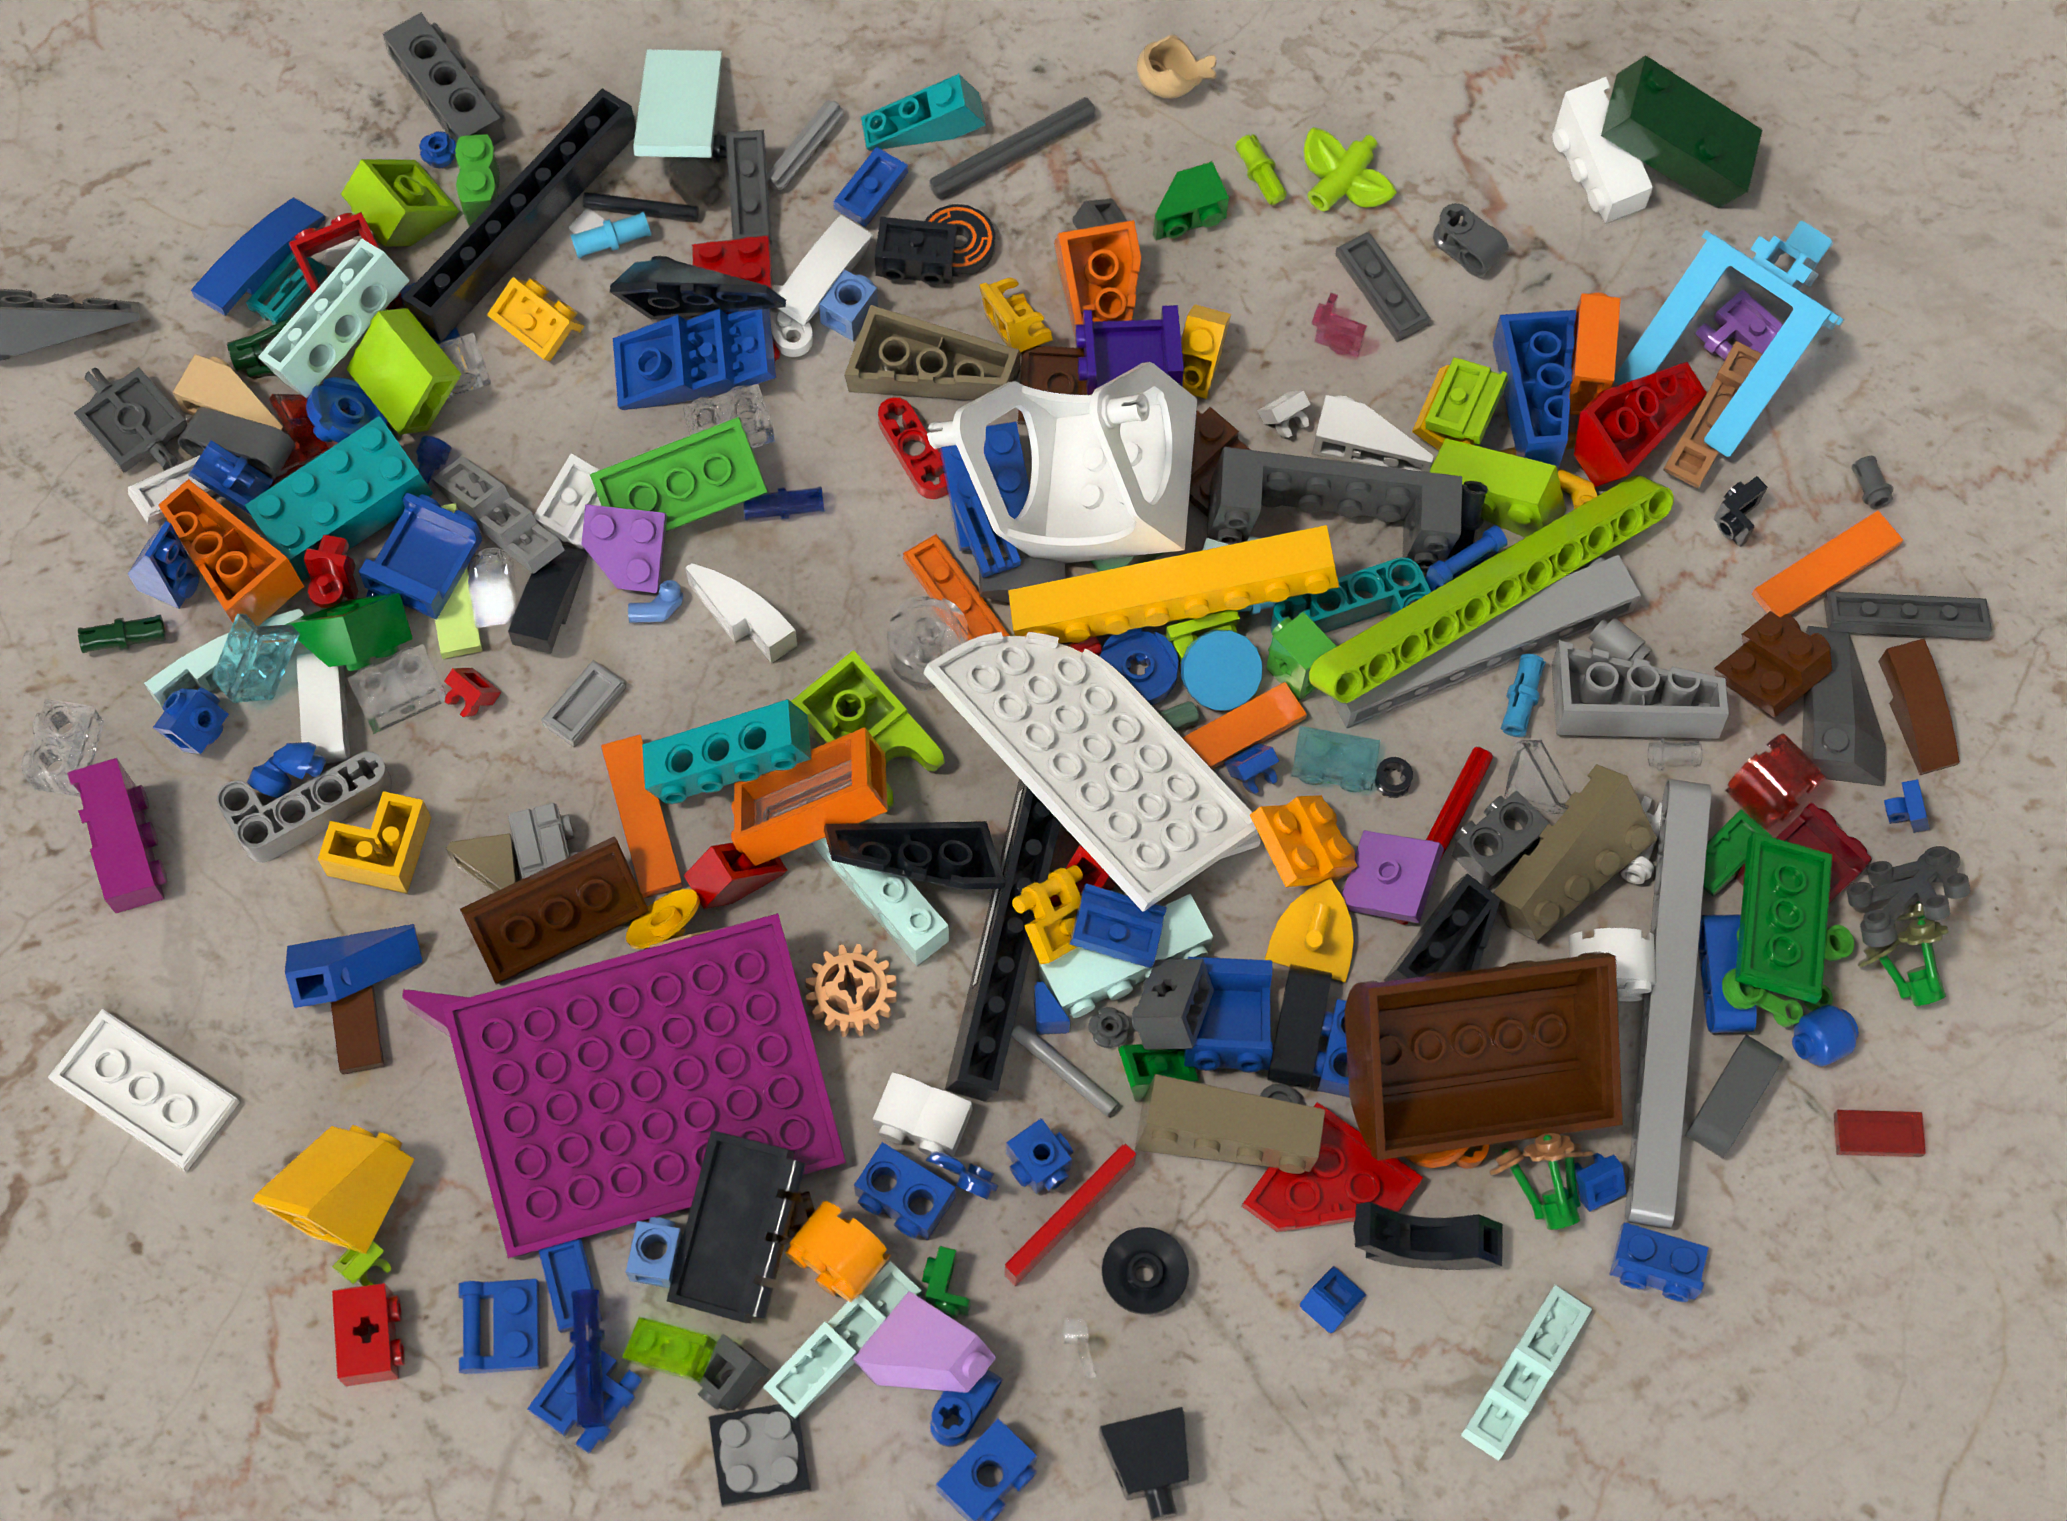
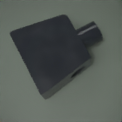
M1183 1407L1100 1426L1098 1433L1100 1442L1125 1499L1133 1500L1146 1497L1151 1521L1177 1515L1172 1490L1183 1488L1189 1482Z

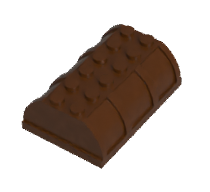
M1589 952L1580 954L1577 957L1539 962L1530 960L1512 962L1501 967L1455 973L1451 971L1426 974L1424 977L1386 982H1359L1349 992L1345 1006L1349 1096L1361 1135L1371 1150V1155L1377 1160L1536 1138L1547 1133L1563 1134L1623 1125L1616 956L1609 952Z

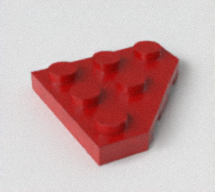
M1316 1102L1313 1107L1325 1109L1319 1157L1311 1171L1293 1174L1284 1172L1279 1168L1269 1167L1241 1206L1276 1232L1353 1222L1356 1220V1204L1372 1202L1399 1213L1423 1177L1397 1158L1375 1159L1359 1131Z

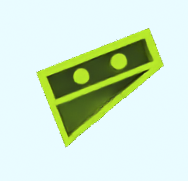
M1445 438L1429 471L1432 473L1462 476V484L1466 481L1483 483L1488 488L1481 513L1483 519L1524 538L1559 519L1566 511L1556 465Z

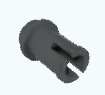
M1866 456L1857 460L1856 464H1853L1851 468L1856 474L1864 492L1862 496L1863 502L1869 504L1872 509L1889 504L1893 500L1892 493L1894 489L1891 484L1886 483L1877 464L1876 457Z

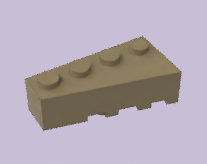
M870 305L844 376L848 392L975 400L1008 382L1016 381L1021 369L1018 349Z

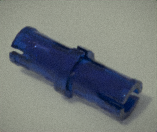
M822 486L786 491V487L778 488V492L767 493L743 502L745 521L781 516V520L789 519V515L824 512Z

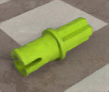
M1248 134L1240 138L1235 144V149L1246 165L1248 178L1251 181H1256L1270 205H1276L1279 201L1286 198V191L1274 172L1276 166L1274 160L1268 158L1255 134H1252L1251 137Z

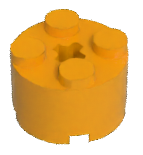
M823 1201L789 1242L790 1246L785 1251V1254L801 1268L805 1269L809 1266L818 1274L815 1282L827 1293L834 1297L838 1293L845 1300L852 1303L855 1298L862 1294L891 1256L885 1253L887 1251L885 1245L854 1217L851 1221L846 1218L840 1219L837 1216L842 1209L828 1201Z

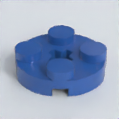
M331 377L325 379L322 385H316L313 388L306 402L307 415L315 425L313 432L320 440L325 442L335 441L339 443L378 416L382 418L385 424H387V419L371 399L364 394L365 392L359 384L346 378Z
M1136 628L1122 634L1112 635L1106 640L1099 657L1122 674L1151 706L1165 699L1171 690L1174 689L1177 681L1179 660L1174 646L1164 635L1155 632L1154 635L1150 632L1142 631V628ZM1136 660L1139 664L1146 662L1148 667L1145 668V674L1137 675L1129 672L1131 669L1130 661Z

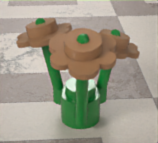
M1547 1133L1537 1137L1535 1143L1526 1146L1522 1152L1518 1146L1511 1149L1504 1148L1502 1154L1495 1158L1498 1166L1491 1169L1489 1173L1493 1175L1506 1168H1510L1532 1206L1535 1219L1544 1218L1549 1230L1561 1229L1581 1221L1577 1209L1581 1204L1577 1194L1574 1157L1593 1156V1151L1582 1152L1581 1143L1574 1144L1569 1136ZM1527 1156L1536 1162L1545 1159L1549 1164L1554 1189L1542 1193V1202H1540L1518 1164ZM1564 1158L1567 1187L1563 1186L1558 1160Z

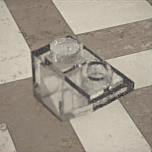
M500 548L483 549L472 557L468 578L475 626L478 628L509 624L512 622L518 606L513 558Z

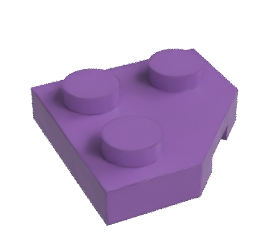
M585 504L581 545L617 589L659 593L667 513Z

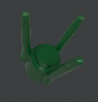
M292 317L251 336L227 342L228 352L237 372L247 370L249 378L261 374H274L266 365L260 364L261 360L258 356L264 350L262 342L278 335Z

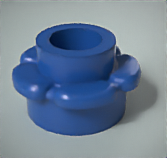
M434 132L425 136L420 141V156L431 167L444 168L454 160L456 142L454 139H450L449 135L445 132Z

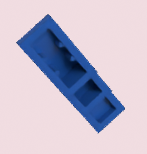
M295 197L291 198L246 232L212 265L191 289L194 298L226 316L245 292L253 295L268 276L290 254L289 242L295 240V236L303 230L309 228H316L317 230L326 219L325 215Z

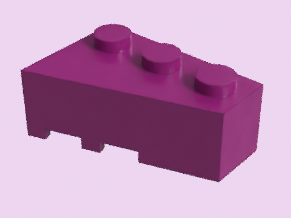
M117 758L67 772L70 785H74L80 793L83 809L78 810L81 822L83 824L87 823L93 847L90 849L104 900L116 914L165 899L161 885L167 883V876L161 859L155 860L152 847L158 846V839L152 822L146 823L143 810L149 809V802L144 787L142 785H135Z

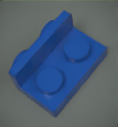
M1624 1222L1620 1228L1609 1275L1620 1278V1283L1627 1287L1645 1289L1648 1286L1662 1290V1295L1670 1300L1688 1302L1689 1299L1694 1300L1703 1291L1704 1282H1701L1709 1247Z

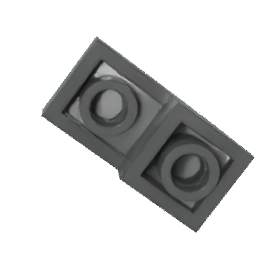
M1020 557V566L982 578L979 570L980 596L1010 603L1008 590L1065 579V562ZM993 558L987 559L989 566L995 564Z

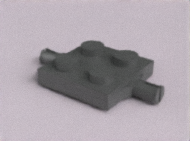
M138 367L124 378L109 382L98 368L91 369L95 378L88 371L85 374V380L97 392L87 404L75 411L74 414L121 471L125 473L151 455L162 466L163 470L171 468L168 462L174 467L178 460L165 445L183 432L187 423L145 373Z

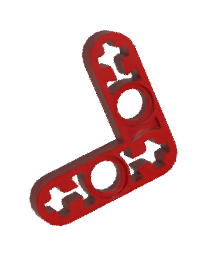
M892 397L886 399L878 408V424L917 492L927 499H938L947 495L948 490L941 454L938 449L930 445L927 431L907 400ZM895 412L897 416L902 415V424L905 429L903 432L900 433V427L896 420L889 419V413ZM915 440L921 442L925 449L920 455L911 456L903 450L904 445L909 441ZM931 473L932 476L939 477V484L934 485L932 481H926V475Z

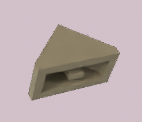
M510 833L452 841L446 847L452 863L493 892L519 881L517 854Z

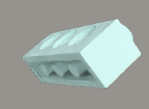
M361 239L258 358L287 386L308 398L313 388L322 383L323 379L336 364L346 356L349 349L369 329L370 322L378 311H383L410 280L385 252Z
M826 837L812 842L814 848L916 966L949 942L948 924L908 878L832 861Z

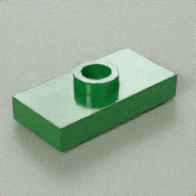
M1742 809L1707 842L1703 888L1713 897L1738 874L1746 863L1747 841L1750 835L1756 832L1772 837Z

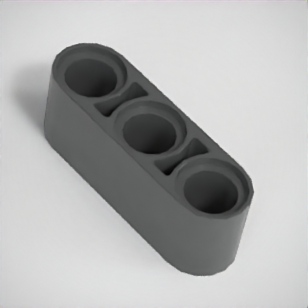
M205 407L198 408L178 439L179 446L193 457L201 456L208 443L212 440L238 458L242 456L248 460L247 463L271 479L277 477L296 446L294 440L278 428Z
M1746 1034L1691 1123L1685 1136L1719 1157L1724 1158L1784 1057Z

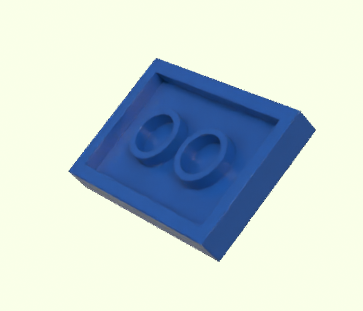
M1017 421L986 426V440L984 444L985 458L1007 512L1014 519L1022 511L1030 489ZM957 445L941 447L940 454L959 552L971 550L954 506L956 501L963 500L965 502L970 500V497L978 494ZM974 510L967 511L981 547H988ZM992 529L997 544L1003 545L1000 536Z

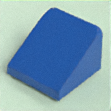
M1037 982L1034 988L1036 1032H1038V1035L1069 1033L1070 1020L1044 982Z
M1333 1266L1309 1290L1300 1302V1307L1327 1332L1333 1333L1364 1299L1366 1294Z

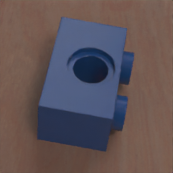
M997 1418L936 1483V1491L967 1521H993L1005 1508L1006 1504L1002 1499L1013 1487L1018 1492L1021 1491L1035 1476L1037 1471L1033 1466L1037 1461V1455ZM985 1466H994L1001 1471L1003 1478L998 1485L985 1487L977 1479L979 1470Z

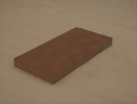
M615 836L460 908L495 984L649 912Z

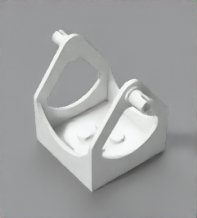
M1141 363L1098 387L1092 395L1052 393L1033 389L1016 381L1008 382L958 408L953 421L932 422L928 426L930 431H938L927 433L928 441L933 448L938 449L957 445L993 531L1032 558L1072 563L1185 550L1197 398L1154 363ZM1015 407L1023 413L1029 433L1032 454L1030 489L1026 503L1016 519L1009 516L984 455L986 426Z

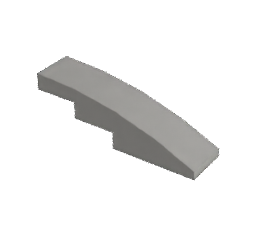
M461 456L431 478L434 485L452 503H456L460 511L469 514L476 520L479 529L533 574L565 551L560 539L540 526L529 509L511 498L504 484L465 457Z

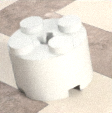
M1600 928L1594 929L1593 938L1582 939V931L1569 936V958L1589 952H1609L1616 956L1617 996L1619 1001L1632 1002L1643 1000V993L1651 992V985H1656L1654 934L1649 933L1645 938H1642V930Z

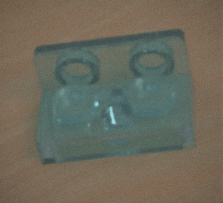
M237 614L212 675L213 681L232 703L274 699L299 638V632L291 624L257 627L246 614Z
M1300 726L1291 776L1297 777L1302 782L1310 785L1330 783L1340 785L1343 790L1349 792L1372 791L1377 773L1376 765L1380 740Z

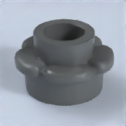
M1105 1007L1099 1010L1098 1015L1091 1017L1088 1029L1092 1033L1093 1041L1097 1045L1104 1048H1113L1124 1044L1127 1040V1030L1130 1029V1021L1124 1013H1118L1117 1009ZM1107 1024H1111L1114 1029L1108 1031L1105 1027Z

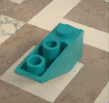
M959 73L861 116L866 149L869 151H873L876 147L887 149L952 140L986 125L980 93Z

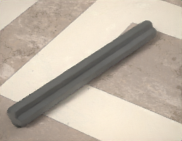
M1087 97L1066 106L932 177L929 180L932 192L937 198H943L1094 118L1095 107Z

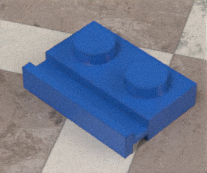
M1086 884L1082 890V897L1069 944L1151 968L1155 962L1163 927V918L1167 907L1154 904L1142 912L1129 896Z

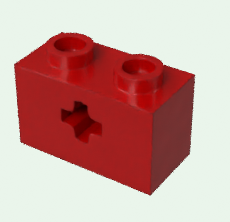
M386 1283L332 1290L337 1379L345 1386L399 1379L398 1366L405 1364L402 1339H396L395 1322H401L402 1320L399 1295L393 1296V1292ZM369 1326H374L379 1333L372 1334L371 1343H367L361 1336L368 1334Z

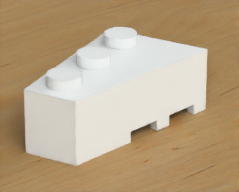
M1603 77L1565 92L1555 128L1552 132V139L1556 149L1559 152H1563L1570 163L1573 178L1577 182H1581L1586 190L1591 208L1595 212H1599L1606 224L1646 208L1653 186L1641 160L1601 136L1609 106L1605 91L1610 89L1607 78Z

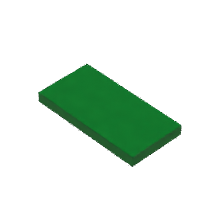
M1756 832L1750 835L1747 841L1735 981L1814 1004L1822 998L1832 854Z

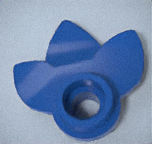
M938 1151L932 1152L926 1159L928 1162L959 1175L957 1187L988 1200L991 1191H996L998 1188L997 1184L991 1182L994 1174L978 1166L970 1164L968 1170H966L958 1159Z

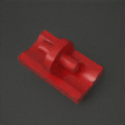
M323 535L318 550L308 548L306 550L304 561L311 578V582L308 585V594L311 602L320 608L336 606L344 596L347 599L357 598L359 590L353 576L356 565L354 559L346 556L349 545L344 538Z

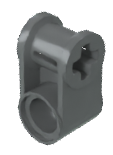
M1458 203L1449 204L1443 208L1439 224L1433 232L1435 245L1460 263L1467 272L1477 277L1483 276L1503 256L1509 247L1507 239L1499 230L1488 225L1468 207ZM1463 216L1462 223L1460 224V217ZM1445 233L1448 234L1446 241L1444 240Z

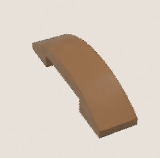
M1735 341L1713 384L1684 435L1679 440L1663 471L1696 488L1700 487L1719 454L1717 450L1704 442V438L1763 355L1762 353Z

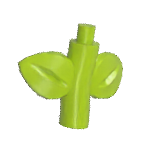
M1311 128L1305 139L1304 159L1308 169L1317 177L1322 178L1307 194L1308 200L1315 208L1324 212L1328 211L1345 194L1351 202L1359 207H1376L1386 203L1397 194L1395 186L1386 176L1373 169H1366L1373 160L1372 151L1378 145L1377 140L1371 135H1366L1362 141H1353L1345 150L1339 140L1329 132L1321 128Z

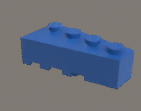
M1576 310L1500 315L1492 344L1499 373L1501 374L1502 371L1508 372V382L1503 394L1516 454L1520 457L1556 465V468H1559L1568 441L1569 396L1572 382L1571 366L1574 350Z

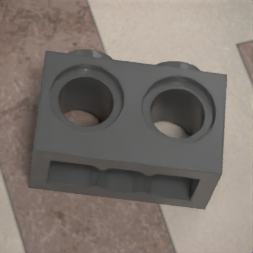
M1517 790L1507 799L1502 795L1497 797L1485 809V818L1478 824L1470 821L1454 837L1457 843L1452 856L1474 879L1487 889L1514 867L1524 854L1530 853L1539 845L1541 839L1539 835L1550 824ZM1514 819L1521 824L1522 829H1509L1503 820ZM1478 844L1486 845L1492 850L1493 855H1480L1474 846Z

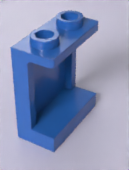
M406 493L402 499L405 506L404 512L375 561L366 558L359 570V574L366 589L380 595L400 593L404 606L437 620L481 544L482 537L476 520L469 514L460 510H456L454 513L446 510L436 500L427 495L421 494L417 497Z
M1188 957V959H1204L1214 992L1193 1049H1184V1066L1196 1067L1205 1071L1217 1068L1239 1069L1249 1073L1269 1070L1273 1052L1270 1020L1272 960Z

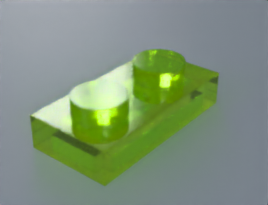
M639 1316L622 1358L638 1366L700 1383L717 1341L704 1334Z

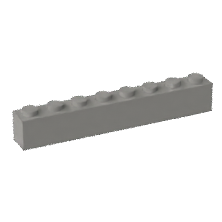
M1619 555L1606 560L1604 557H1598L1587 563L1582 570L1559 579L1355 700L1341 703L1332 697L1331 699L1345 727H1351L1518 659L1523 654L1533 653L1555 644L1559 640L1562 641L1592 629L1603 619L1609 622L1614 618L1634 611L1641 594Z

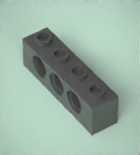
M422 12L383 33L390 58L444 131L449 135L450 139H454L457 144L460 136L488 134L493 146L506 139L502 126L506 119L502 110L495 101L492 103L487 101L485 98L486 92L480 80L475 75L470 77L465 71L466 65L461 55L455 48L451 51L445 44L447 42L437 23L430 24Z

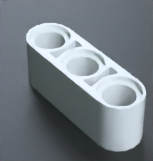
M313 653L298 654L297 677L301 742L316 744L314 754L322 755L326 760L325 764L344 762L350 758L344 665L328 667Z

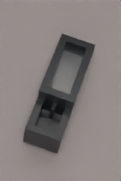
M563 545L565 551L534 574L531 573L508 630L512 645L552 653L561 624H566L589 555L586 550Z

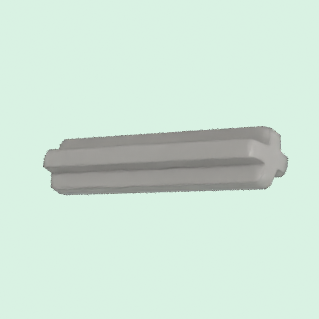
M828 100L822 105L769 170L767 178L771 189L782 191L843 117L844 110L836 101Z

